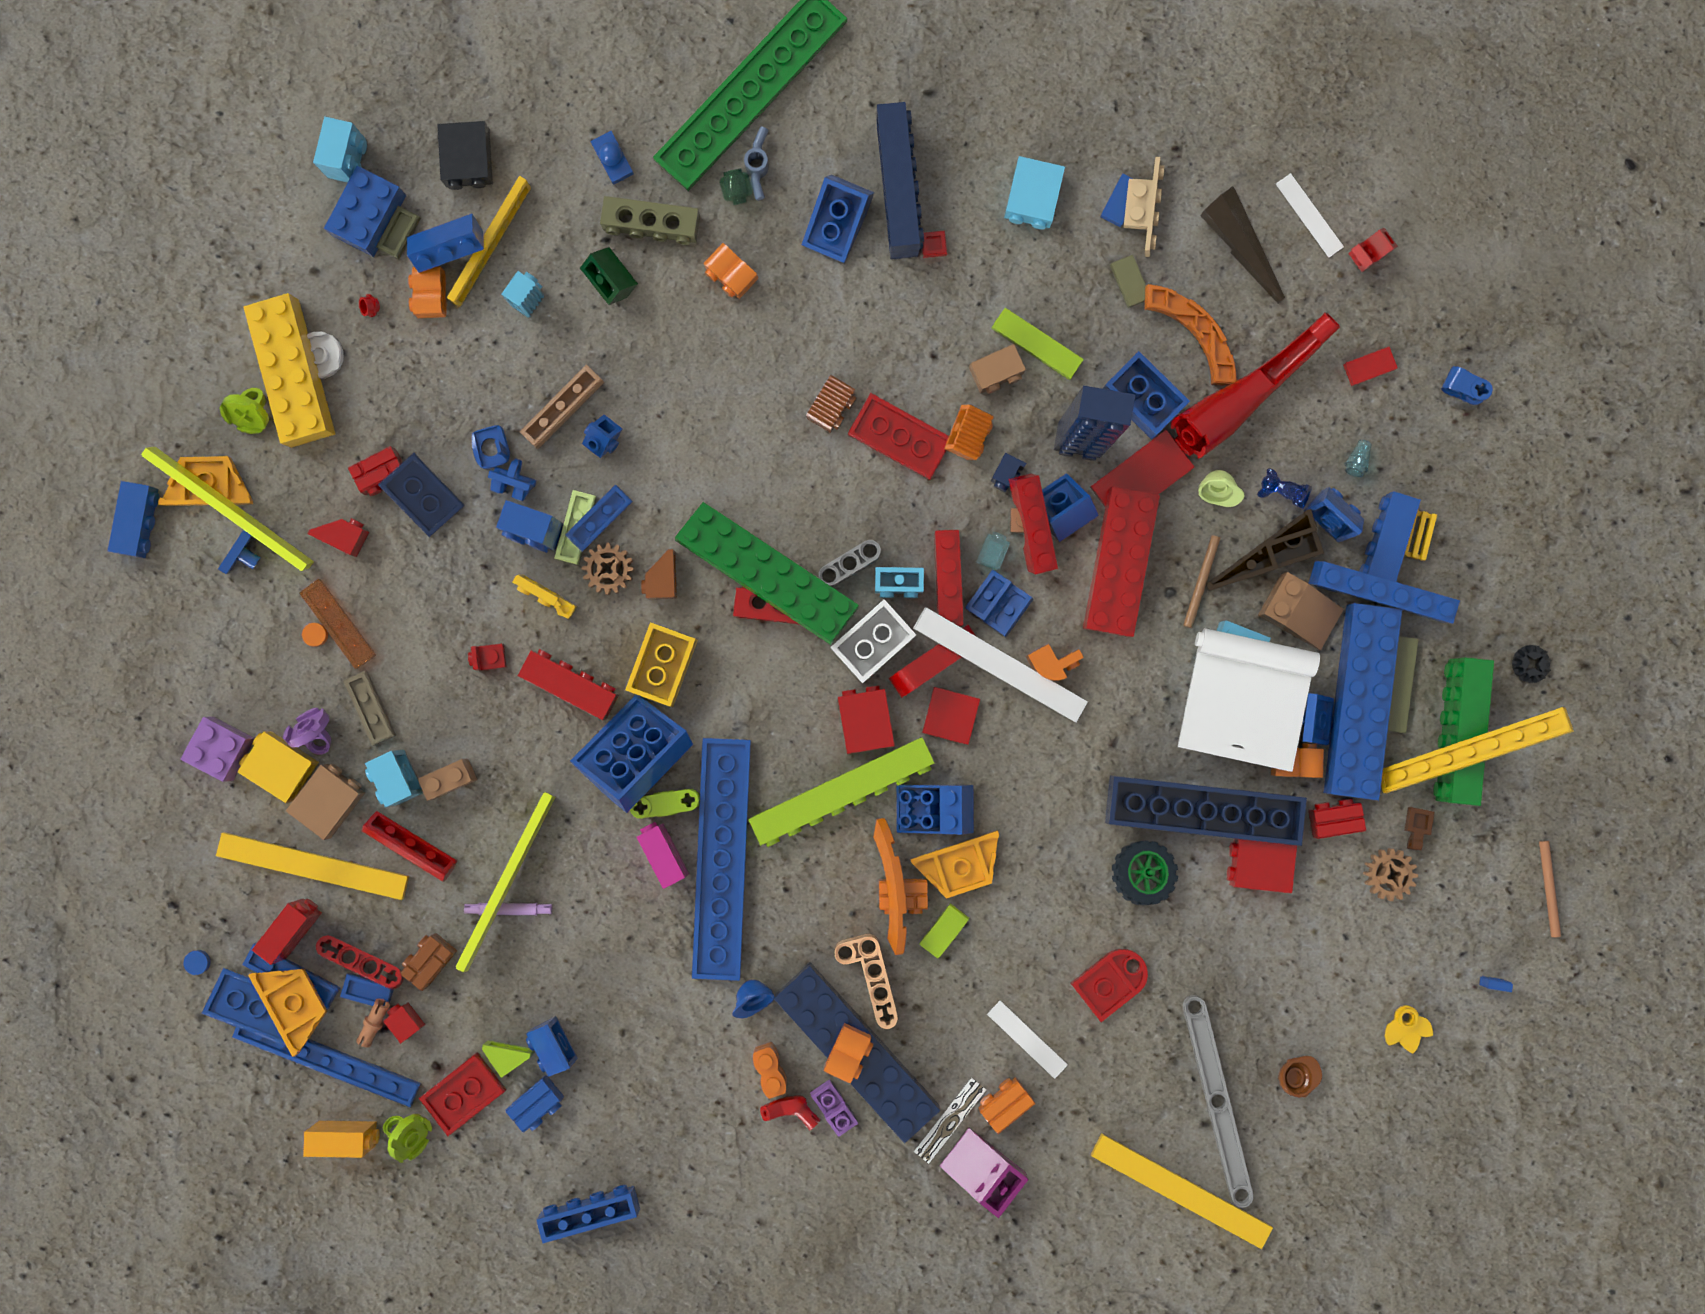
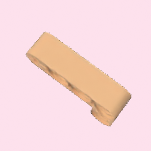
M864 934L838 942L835 947V958L839 963L851 964L859 961L862 963L878 1025L884 1029L894 1027L898 1020L897 1010L878 939L872 934ZM866 940H871L876 946L873 951L866 952L862 949V943ZM847 946L851 948L852 955L848 958H843L838 953L839 949ZM871 964H878L882 969L879 974L872 975L868 972V967ZM876 988H885L887 995L884 998H877L874 995ZM886 1004L888 1014L891 1015L890 1021L880 1018L883 1017L882 1005Z

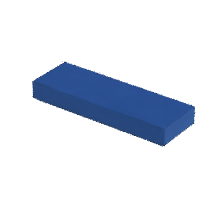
M614 485L565 536L582 552L633 501L617 485Z

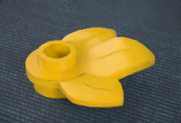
M1403 1005L1395 1011L1394 1020L1387 1024L1384 1036L1387 1045H1394L1399 1042L1404 1049L1410 1053H1415L1421 1037L1433 1036V1029L1429 1020L1419 1016L1416 1009ZM1405 1013L1409 1014V1019L1407 1021H1403L1402 1016Z

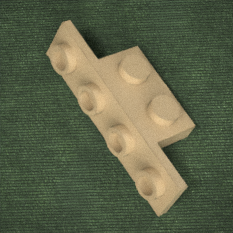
M1155 157L1153 180L1129 179L1124 228L1147 229L1145 257H1150L1151 249L1155 250L1157 235H1153V226H1158L1159 212H1155L1156 203H1161L1162 189H1158V182L1163 180L1165 168L1164 165H1160V157Z

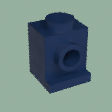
M1005 453L991 479V482L995 483L994 487L1002 492H1007L1010 486L1009 479L1020 476L1021 473L1017 472L1018 469L1022 471L1027 463Z

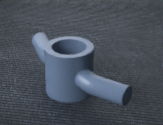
M762 126L759 128L753 142V148L748 150L744 157L746 172L751 176V186L757 201L765 198L760 178L764 177L769 169L767 155L762 150V145L769 130ZM759 159L762 161V165L754 168L750 166L751 161Z

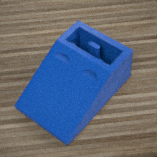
M896 785L897 833L961 835L974 833L973 785Z

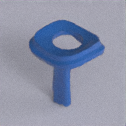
M495 425L472 433L474 458L481 468L489 469L509 461L510 450L501 426ZM487 439H495L498 453L494 456H486L482 452V444Z

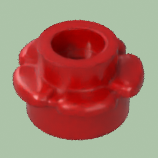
M366 294L365 297L359 299L361 314L363 316L375 317L380 310L378 299L372 297L371 294Z

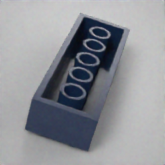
M906 102L877 104L876 125L890 260L918 257L919 249H923L924 232L923 227H918L921 225L920 219L922 214L921 205L916 204L919 195L918 180L914 181L917 172L916 157H911L913 156L914 136L911 133V110H906Z

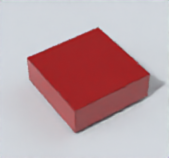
M945 231L924 232L923 258L947 256Z

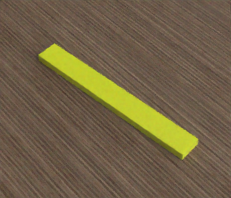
M148 447L142 452V457L300 571L309 569L314 563L309 557L157 447Z
M546 792L543 793L456 965V969L462 972L469 970L556 798L555 796Z

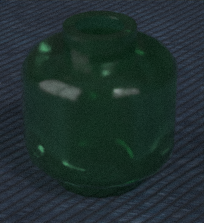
M741 168L723 172L724 176L719 180L723 199L725 201H732L733 205L746 203V197L751 196L753 193L749 174L742 172Z

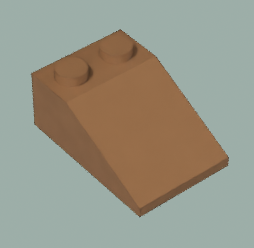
M1286 572L1279 576L1258 616L1320 651L1344 609L1310 584Z

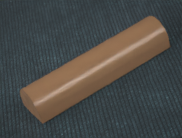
M586 364L520 433L535 448L539 449L605 382Z

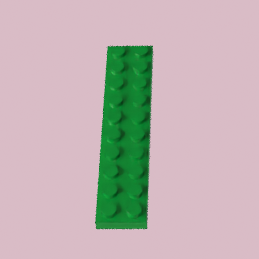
M800 0L653 156V160L683 188L689 191L847 23V17L828 0Z

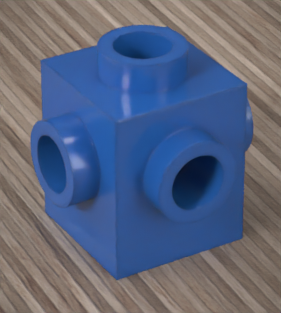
M604 414L594 423L591 422L584 431L586 436L582 444L601 458L607 452L611 454L619 445L617 439L622 428Z

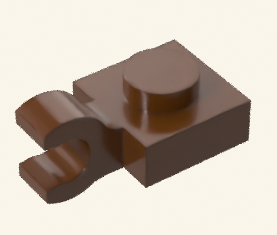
M1408 807L1404 831L1411 832V835L1407 842V849L1422 850L1424 835H1431L1434 811Z

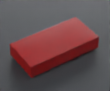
M1390 347L1343 364L1351 387L1398 369Z

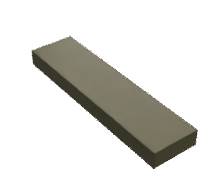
M1399 636L1388 731L1406 733L1418 647V639Z

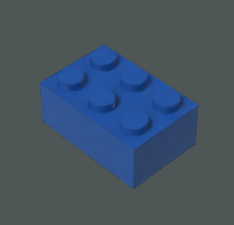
M356 166L324 229L338 240L374 257L378 251L376 246L397 206L401 207L406 194L399 186Z
M1139 351L1102 388L1136 394L1131 420L1151 440L1190 402Z
M506 500L496 528L503 531L502 536L522 545L528 544L534 549L547 553L548 549L556 550L563 523L551 515Z

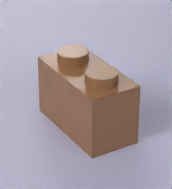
M1014 344L974 361L969 366L980 393L987 391L988 394L1001 388L1000 385L1003 383L1013 384L1021 380V375L1026 370Z
M461 759L418 778L426 800L429 801L475 782L477 778L469 759Z

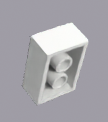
M884 599L830 648L863 684L908 644L916 634Z

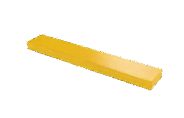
M518 177L483 236L484 250L472 254L447 296V299L457 307H461L529 193L531 186L523 177Z

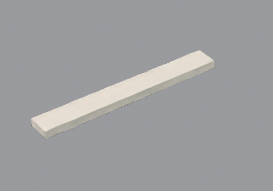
M926 607L913 628L1073 722H1077L1087 704L1086 700L1055 682L1042 677L1038 672Z

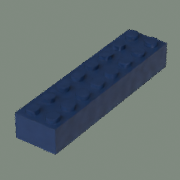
M1083 385L1058 422L1054 450L1059 451V455L1062 456L1083 455V459L1096 461L1097 458H1101L1131 425L1136 394Z
M1110 775L1105 823L1302 846L1307 798Z
M811 962L775 994L774 1000L827 1058L844 1023L871 1035L870 1042L873 1043V1047L869 1056H863L860 1062L863 1068L858 1079L853 1078L850 1084L904 1144L940 1112V1107L936 1100Z

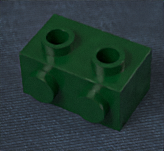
M610 247L590 253L580 267V270L608 305L628 298L638 285L637 281Z

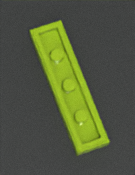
M1007 308L1003 309L991 328L1068 380L1072 378L1084 360Z

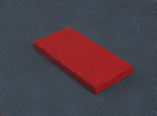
M872 393L869 394L848 432V436L928 480H931L947 450L944 448L949 438L947 434Z
M1165 430L1090 486V488L1105 507L1108 491L1111 487L1159 495L1195 466L1169 432Z

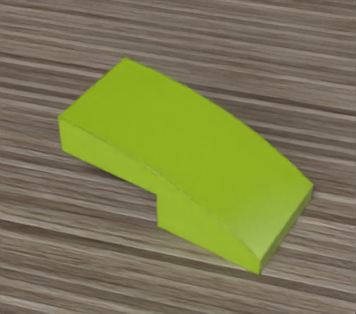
M950 903L931 929L921 939L919 945L938 959L967 923L969 917Z

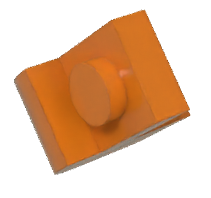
M1049 644L1026 656L1032 669L1051 681L1067 678L1063 669L1066 668L1067 671L1074 669L1080 665L1078 660L1084 658L1078 649L1058 660Z

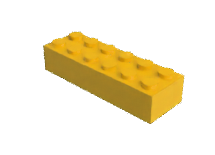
M287 293L243 306L280 444L292 448L336 435L321 378L318 376L317 364L314 363L315 357L311 351L310 339L307 337L308 331L299 299Z

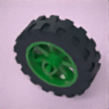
M1148 840L1133 842L1123 847L1121 853L1115 856L1116 862L1112 865V871H1114L1112 880L1117 885L1115 887L1117 892L1122 893V897L1125 900L1131 901L1135 905H1154L1166 900L1169 897V893L1175 890L1174 884L1178 881V875H1176L1178 866L1174 864L1173 860L1175 858L1172 853H1168V849L1163 845H1158V842ZM1138 856H1147L1144 866ZM1152 859H1153V860L1155 861V863L1157 864L1156 867H1151V866H1150V863H1151V860H1152ZM1133 861L1138 867L1136 870L1131 869ZM1159 870V879L1155 877V871ZM1131 874H1135L1137 878L1134 882L1131 879ZM1149 879L1157 883L1156 886L1151 890ZM1142 880L1144 882L1145 891L1140 890L1137 887Z

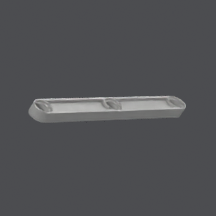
M1190 995L1183 1002V1011L1229 1196L1236 1206L1241 1208L1247 1207L1253 1201V1191L1207 1007L1199 996ZM1193 1000H1197L1201 1004V1008L1197 1013H1190L1188 1010V1005ZM1217 1094L1224 1097V1103L1220 1107H1214L1211 1101ZM1239 1189L1247 1190L1248 1196L1244 1201H1237L1235 1199V1193Z

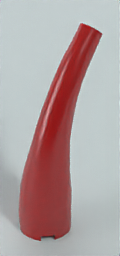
M1325 312L1308 329L1256 370L1203 398L1172 420L1171 429L1176 428L1178 437L1175 438V441L1181 450L1189 456L1196 454L1199 459L1228 439L1273 392L1340 328L1339 324Z

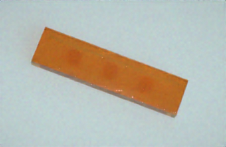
M317 579L299 592L355 669L360 668L376 656L375 652L321 579Z

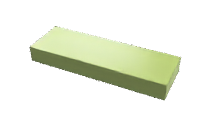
M575 490L572 491L554 559L579 565L582 552L565 534L595 505L596 496Z

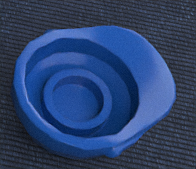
M746 981L737 992L736 1008L732 1016L743 1019L756 1014L773 1002V991L760 981Z

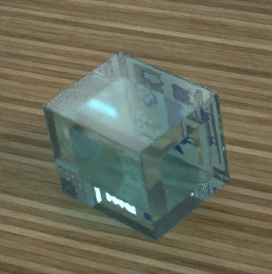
M993 532L992 535L987 534L976 563L998 571L1010 542L1005 541L1007 537Z

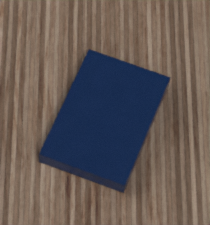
M415 452L378 484L428 537L433 535L465 506Z

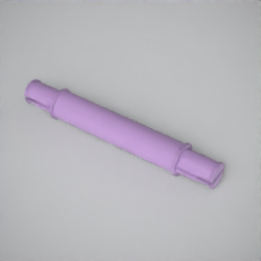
M487 903L465 904L464 914H479L481 916ZM502 903L497 915L537 916V914H552V904Z

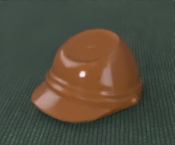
M1312 1056L1288 1059L1280 1068L1278 1080L1282 1089L1287 1094L1298 1098H1305L1320 1084L1322 1070L1318 1061Z

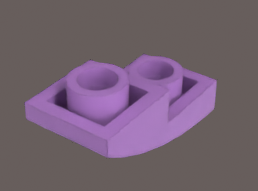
M830 1079L810 1092L811 1097L821 1109L825 1119L838 1137L858 1124L854 1114Z

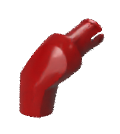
M801 1095L779 1098L760 1108L764 1121H770L782 1116L796 1115L809 1131L821 1120L807 1106V1099Z

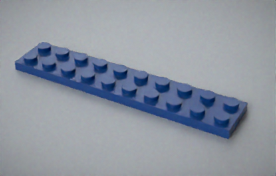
M703 738L692 979L737 981L741 979L751 740Z

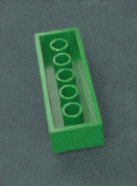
M1466 657L1448 659L1444 669V675L1447 677L1446 687L1442 691V700L1445 702L1444 711L1440 714L1442 734L1438 737V748L1441 749L1488 733L1494 660ZM1485 761L1438 776L1437 782H1435L1433 787V794L1436 796L1435 801L1481 806Z

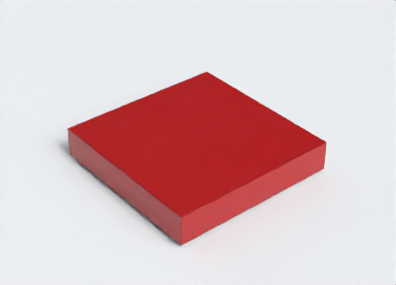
M934 687L922 733L969 745L980 699Z

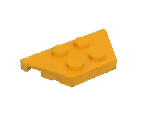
M231 457L179 458L177 463L235 505L253 504V500ZM171 477L167 483L169 486L163 498L160 497L158 501L160 506L209 505Z
M996 830L911 858L910 860L947 899L992 884L999 833Z
M305 969L249 974L251 982L292 1057L298 1055L327 1013V1009Z

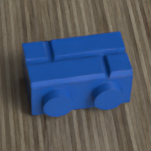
M545 1075L505 1111L523 1133L529 1128L533 1131L543 1123L541 1118L547 1112L552 1115L562 1106L559 1102L564 1096L550 1078Z

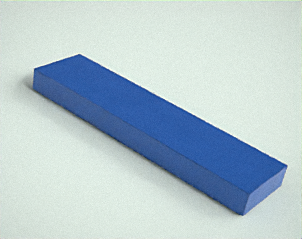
M257 942L253 944L242 964L257 973L305 969L288 959L270 965L252 951ZM305 969L326 1009H329L340 987Z

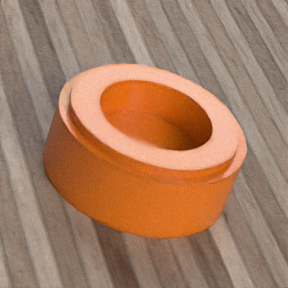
M309 623L302 631V638L307 645L319 647L327 641L328 631L322 624Z

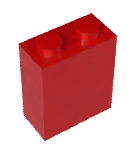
M879 685L866 687V692L856 694V689L842 691V696L838 697L847 754L894 746L885 689L880 690Z
M1234 838V843L1231 842L1229 848V856L1232 857V864L1227 869L1229 885L1238 888L1292 893L1297 845Z
M304 898L288 903L253 947L252 951L270 965L287 959L322 914L317 909V904L310 899L305 900Z

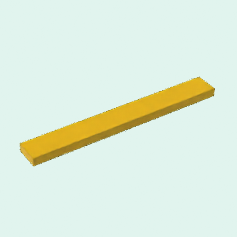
M1561 707L1385 767L1382 772V791L1387 794L1574 732L1565 707Z
M225 832L221 833L216 853L217 857L399 900L404 899L409 880L408 875Z
M1101 1133L1091 1152V1156L1260 1249L1263 1248L1273 1229L1266 1222Z

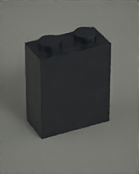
M486 122L437 124L440 180L445 187L451 190H460L463 186L485 188L486 185L493 184L490 129Z

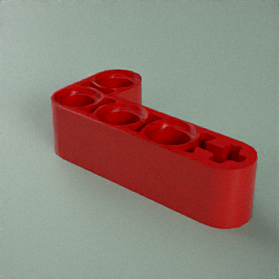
M969 625L962 628L976 636ZM938 644L888 679L900 697L903 698L962 657Z

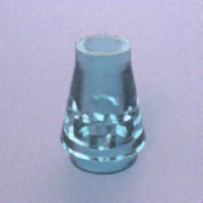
M1366 440L1358 441L1345 462L1346 473L1355 477H1363L1364 473L1368 472L1370 450L1372 447L1370 442Z

